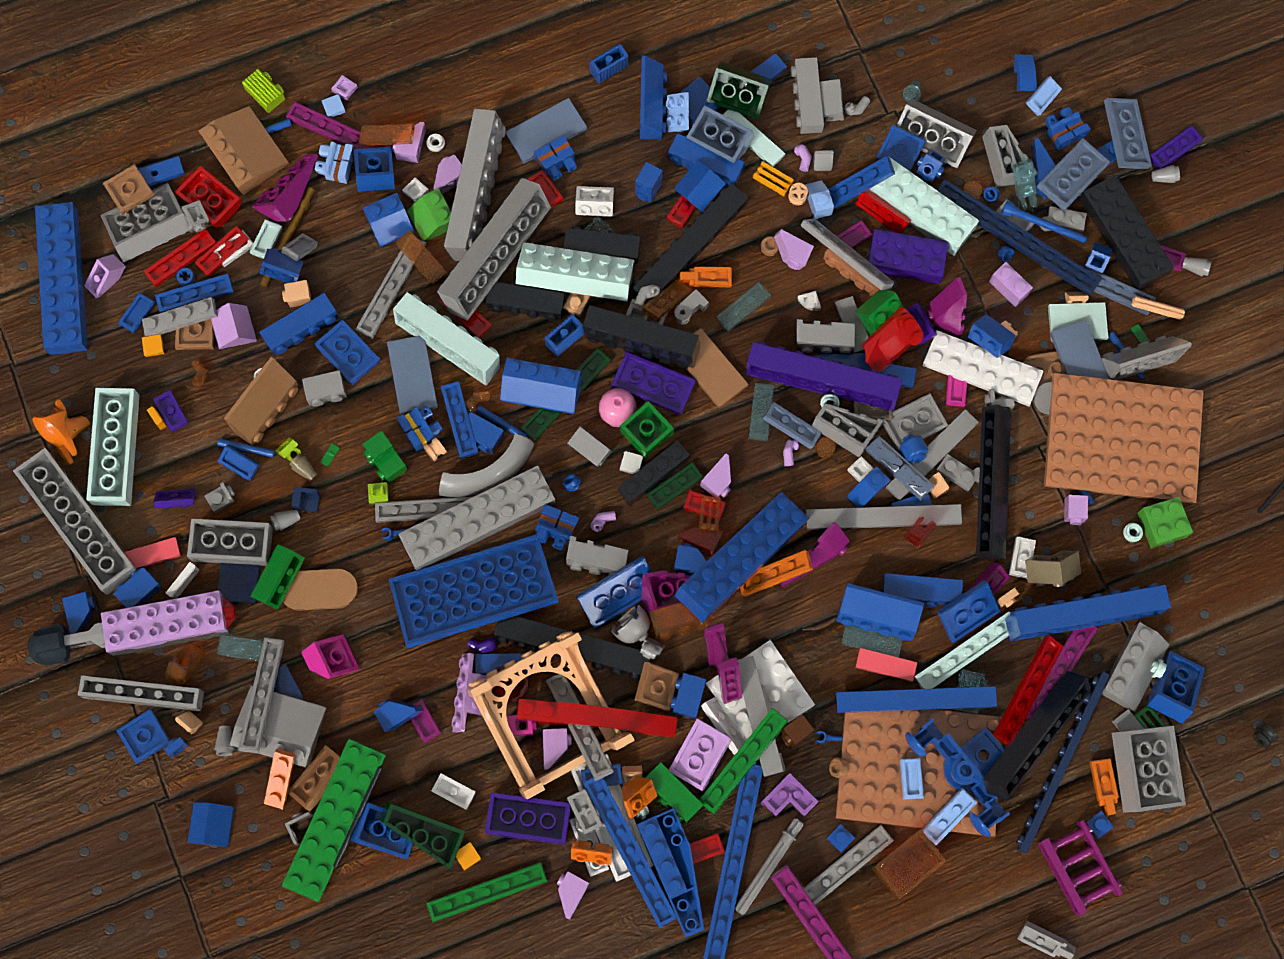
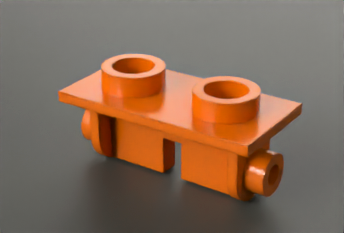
M573 841L571 859L578 862L586 861L598 865H611L613 847H610V844L596 843L595 849H591L592 842Z

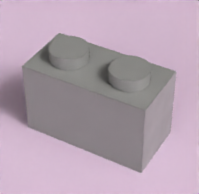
M340 370L302 379L309 406H321L327 401L338 402L342 398L347 397Z

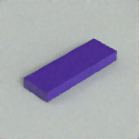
M1191 125L1150 155L1151 162L1157 169L1167 167L1202 142L1203 138Z

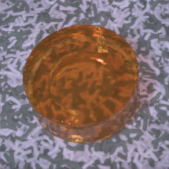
M969 181L965 184L963 191L978 199L982 193V187L976 181Z
M830 438L820 439L816 445L817 454L823 458L833 455L835 451L833 440Z

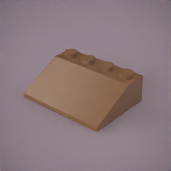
M250 106L213 120L199 130L201 136L243 195L289 164Z
M270 357L224 419L236 435L254 446L255 443L261 441L267 427L270 428L273 425L276 415L286 408V402L289 398L296 395L299 385L274 358Z

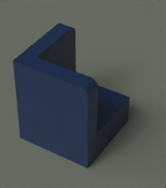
M294 487L291 506L294 510L297 509L298 511L317 512L320 493L317 489Z

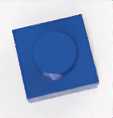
M175 737L167 743L168 747L164 750L168 756L173 758L189 745L185 739L181 737L177 739Z
M1099 811L1085 822L1090 825L1092 834L1096 839H1099L1113 828V825L1102 811Z
M840 824L826 839L842 853L855 837Z

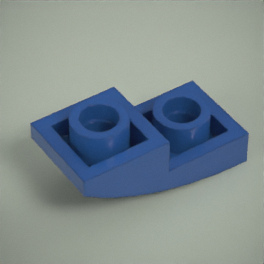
M1016 54L1014 56V73H1017V91H1036V69L1033 55Z

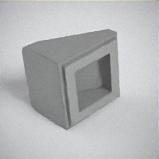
M832 150L815 151L813 157L814 171L832 170Z

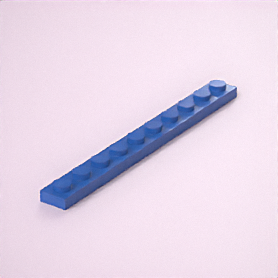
M755 764L739 784L703 959L725 958L763 773L762 766Z

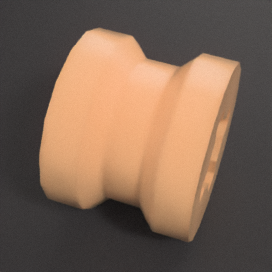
M802 183L793 184L789 191V201L798 206L805 203L808 195L807 187Z
M436 437L432 439L429 445L423 446L434 462L438 460V456L447 453Z

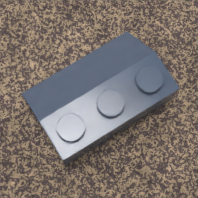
M704 105L686 138L735 163L747 151L755 136L751 129Z

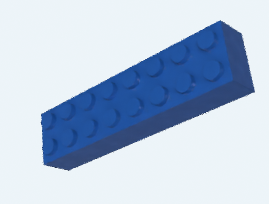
M73 202L35 206L43 347L49 355L88 351L78 209Z
M781 492L679 587L675 597L704 623L804 527L809 517Z
M1158 583L1147 585L1143 589H1140L1139 586L1132 587L1122 593L1121 590H1115L1105 596H1102V593L1091 595V598L1087 599L1076 597L1065 603V600H1059L1049 606H1046V603H1042L1028 610L1027 607L1017 608L1005 619L1010 642L1159 615L1171 608L1166 585L1158 586Z

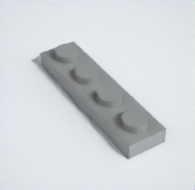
M210 297L144 318L142 323L145 337L171 332L218 316L215 301Z

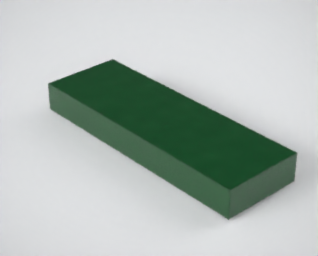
M691 462L647 493L646 497L658 511L704 477L694 463Z

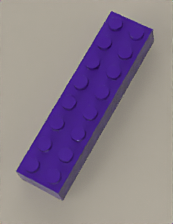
M764 342L752 343L747 362L746 375L824 395L834 394L840 399L892 412L894 411L902 379H899L896 375L888 374L886 376L876 370L866 371L856 365L846 366L842 365L840 361L832 360L830 362L820 356L810 357L800 351L790 352L784 347H770Z

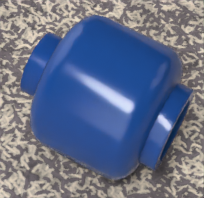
M909 434L902 439L903 442L900 445V450L908 462L916 464L927 457L928 447L921 436Z

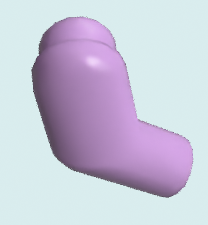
M615 511L598 513L591 522V529L595 532H600L606 522L615 521Z

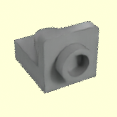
M200 200L182 206L181 209L189 224L188 229L190 232H200L206 229L209 219Z
M990 389L984 398L985 406L1000 405L1011 411L1015 406L1014 399H1008V397H998L995 400L994 389Z
M223 482L220 483L221 487L205 495L214 513L235 503L232 497L235 495L230 485L226 486Z

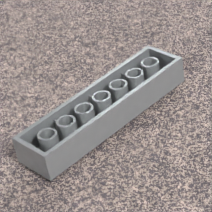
M474 109L444 243L445 249L454 261L461 260L482 232L483 224L487 220V205H490L491 202L490 191L495 184L494 173L498 169V154H501V141L506 132L505 126L494 110Z
M524 178L519 181L457 266L451 271L445 282L440 286L437 293L451 314L467 321L522 248L523 242L527 241L550 210L551 206L539 184Z
M44 448L13 470L102 592L108 595L121 583L131 578V574L137 568L51 452Z
M536 466L398 535L417 571L542 511L545 504L548 506L554 505L555 498L539 467Z

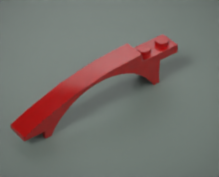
M519 699L517 712L518 720L537 721L540 725L594 726L636 732L648 736L673 738L676 735L677 717L566 702L557 703Z

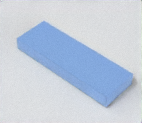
M961 788L923 827L921 832L937 845L978 802Z

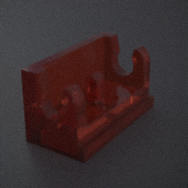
M920 517L913 527L910 526L903 537L918 549L936 525V523L931 521L926 528L920 526V523L924 517Z

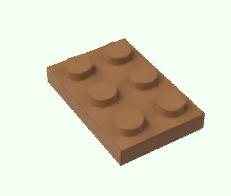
M325 745L292 785L288 794L310 812L322 798L340 756Z

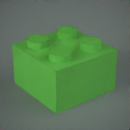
M1179 497L1144 507L1137 513L1151 549L1187 538L1193 533Z

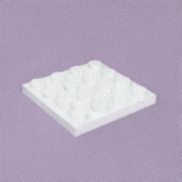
M771 640L744 657H754L768 712L774 708L790 723L815 706ZM719 675L708 681L706 686L746 741L753 732L743 693L741 699L724 704L721 698Z

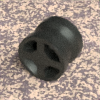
M1263 724L1260 727L1261 730L1255 732L1252 736L1261 747L1268 749L1271 746V742L1276 741L1279 736L1272 727Z

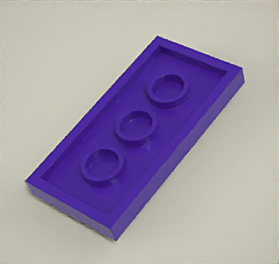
M626 352L611 387L622 388L629 391L634 397L649 401L651 404L682 415L696 380Z

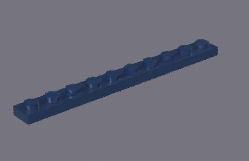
M944 180L937 189L938 192L977 218L979 226L1087 295L1091 296L1100 283L1101 278L947 180Z
M1101 672L1098 675L1095 674L1090 683L1093 686L1091 692L1083 701L1085 704L1082 710L1079 709L1074 717L1076 723L1074 727L1069 728L1066 734L1068 740L1065 745L1062 744L1058 751L1060 757L1057 763L1054 762L1049 772L1052 773L1050 779H1046L1042 785L1041 790L1043 794L1041 798L1038 797L1033 805L1035 811L1032 816H1028L1024 826L1027 828L1024 834L1021 833L1016 841V844H1018L1016 850L1023 854L1028 852L1108 681L1109 674Z

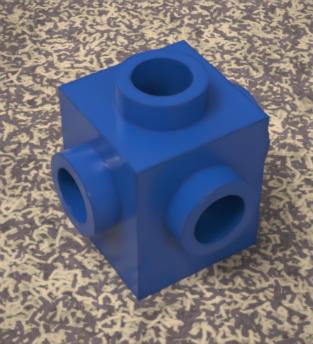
M931 149L925 157L922 155L917 163L919 168L916 173L920 174L922 179L932 182L936 177L940 178L945 169L942 166L947 158Z

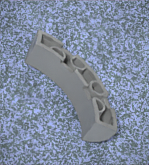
M515 434L506 452L490 466L468 474H449L443 472L439 486V496L448 498L477 496L515 477L516 473L527 462L534 447L533 441Z

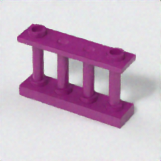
M723 623L710 625L704 629L709 667L717 666L721 698L723 703L726 704L742 698L739 663L737 658L731 659L727 655Z
M1084 820L1075 823L1078 830L1054 842L1050 841L1049 838L1038 842L1045 859L1076 916L1087 912L1085 907H1087L1088 903L1111 891L1114 896L1123 894L1120 881L1112 875L1091 835L1093 832L1090 825L1085 823ZM1083 837L1088 848L1064 860L1059 859L1056 853L1057 849ZM1093 855L1098 866L1075 878H1069L1066 872L1067 867ZM1101 873L1103 874L1108 883L1107 885L1083 897L1078 895L1076 891L1077 885Z

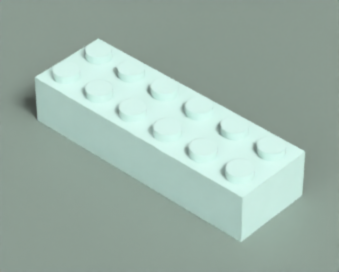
M890 158L895 175L868 190L911 219L909 224L929 239L948 242L947 251L955 256L976 229L979 220Z
M523 242L516 269V284L627 301L633 276L634 260Z
M407 292L393 308L395 324L414 337L421 336L427 346L487 386L500 369L499 353L493 347L488 348L485 346L481 339L469 335L462 326L457 327L449 317L438 314L433 306H427L422 303L418 296Z
M95 389L86 499L91 505L131 506L139 409V394L135 389Z

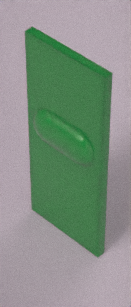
M1139 324L1130 328L1139 343L1145 341L1150 343Z
M332 443L320 463L329 467L340 447Z

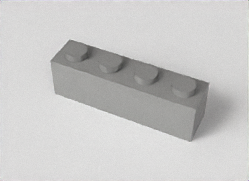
M817 57L795 59L794 66H791V77H795L793 94L797 96V99L794 100L795 111L798 110L796 126L800 127V134L822 133L824 121Z

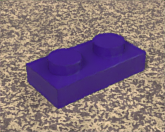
M916 303L906 309L923 330V339L919 343L920 345L937 336L920 303Z
M170 390L153 399L172 433L189 424Z
M195 489L156 491L154 506L155 508L167 509L170 507L194 505L196 491Z

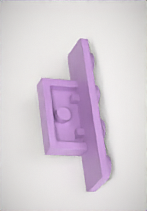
M473 653L462 654L459 661L460 674L457 679V696L454 700L455 714L452 718V731L456 733L465 731L467 713L482 715L473 697H470L466 691L469 688L468 684L478 678L482 680L487 678L486 675L472 673Z

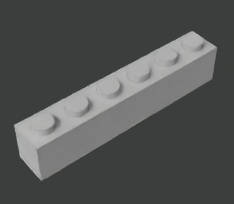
M81 676L78 696L85 699L201 711L204 691L197 688Z

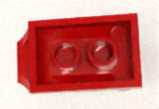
M201 166L196 171H192L177 186L175 191L187 204L200 200L209 223L216 228L223 226L238 211L242 202L236 194Z
M900 307L861 345L865 350V361L871 370L881 373L911 345H918L922 341L923 330L915 318L905 308Z

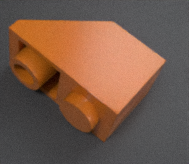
M634 776L622 787L623 801L629 818H634L657 797L652 779Z

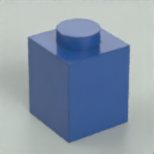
M1094 242L1085 266L1103 273L1111 257L1112 249Z

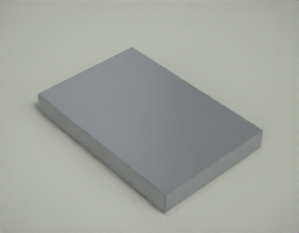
M931 393L893 411V420L883 419L884 421L882 422L898 452L901 451L900 445L905 436L913 434V436L919 435L925 439L949 426Z

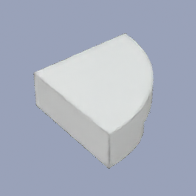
M816 291L797 297L803 307L813 311L821 310Z

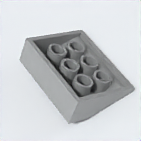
M168 183L152 190L155 196L125 214H122L119 208L116 207L100 215L113 245L123 262L133 259L189 231V224Z
M1162 336L1155 339V342L1152 343L1148 341L1142 342L1133 349L1126 347L1121 349L1120 353H1107L1102 356V362L1109 379L1120 380L1175 363L1192 344L1189 341L1174 336L1168 338Z
M253 685L249 689L230 741V745L238 748ZM273 691L259 754L273 758L274 752L278 748L295 753L294 764L303 767L309 766L313 759L327 707Z
M1174 726L1112 733L1123 813L1186 805Z

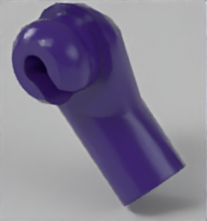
M490 637L488 640L479 642L471 638L467 647L480 654H486L496 648L497 640Z

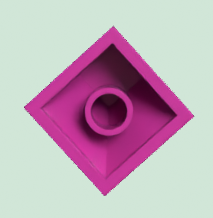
M343 634L313 642L301 652L309 670L327 679L360 669Z

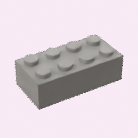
M191 519L187 557L192 562L267 566L271 554L273 527L269 523Z

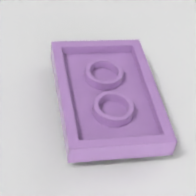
M696 719L669 771L704 791L732 738L702 720Z

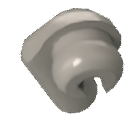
M863 96L858 104L847 103L844 107L845 112L850 116L862 114L869 105L870 99Z
M656 285L642 287L634 304L643 307L646 299L659 294V287Z

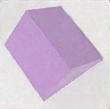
M227 303L216 310L218 317L211 318L219 349L257 341L247 306Z

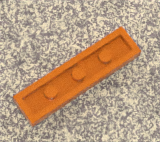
M804 550L760 568L740 587L741 594L746 597L813 570L809 552Z

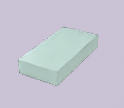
M265 219L250 253L264 259L267 248H274L283 227Z

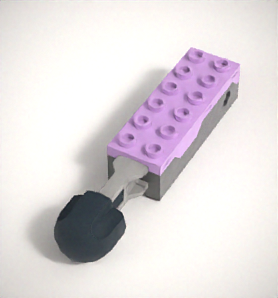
M220 591L114 610L101 613L102 623L94 624L86 632L68 635L67 629L62 624L42 627L36 630L28 639L27 649L30 657L36 663L53 665L68 662L71 648L92 644L106 648V652L112 656L161 648L230 634L229 627L236 619V609L234 604L225 599V596Z

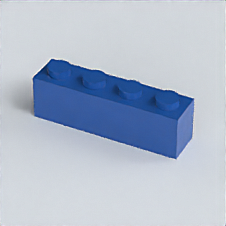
M678 133L668 151V160L671 163L685 166L690 170L698 160L726 183V187H729L731 184L736 186L744 169L745 162L738 159L735 163H732Z
M325 293L260 331V334L273 355H280L286 352L291 345L301 343L306 336L316 334L321 327L334 323L339 316Z
M886 573L882 578V592L922 602L926 607L946 606L962 595L963 580Z

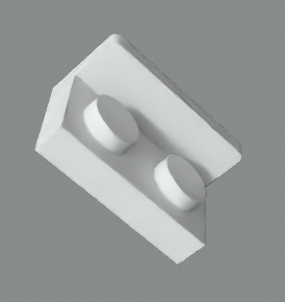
M577 186L576 215L612 216L614 188Z

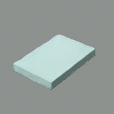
M1105 303L1048 305L1050 332L1087 321L1094 341L1108 339Z

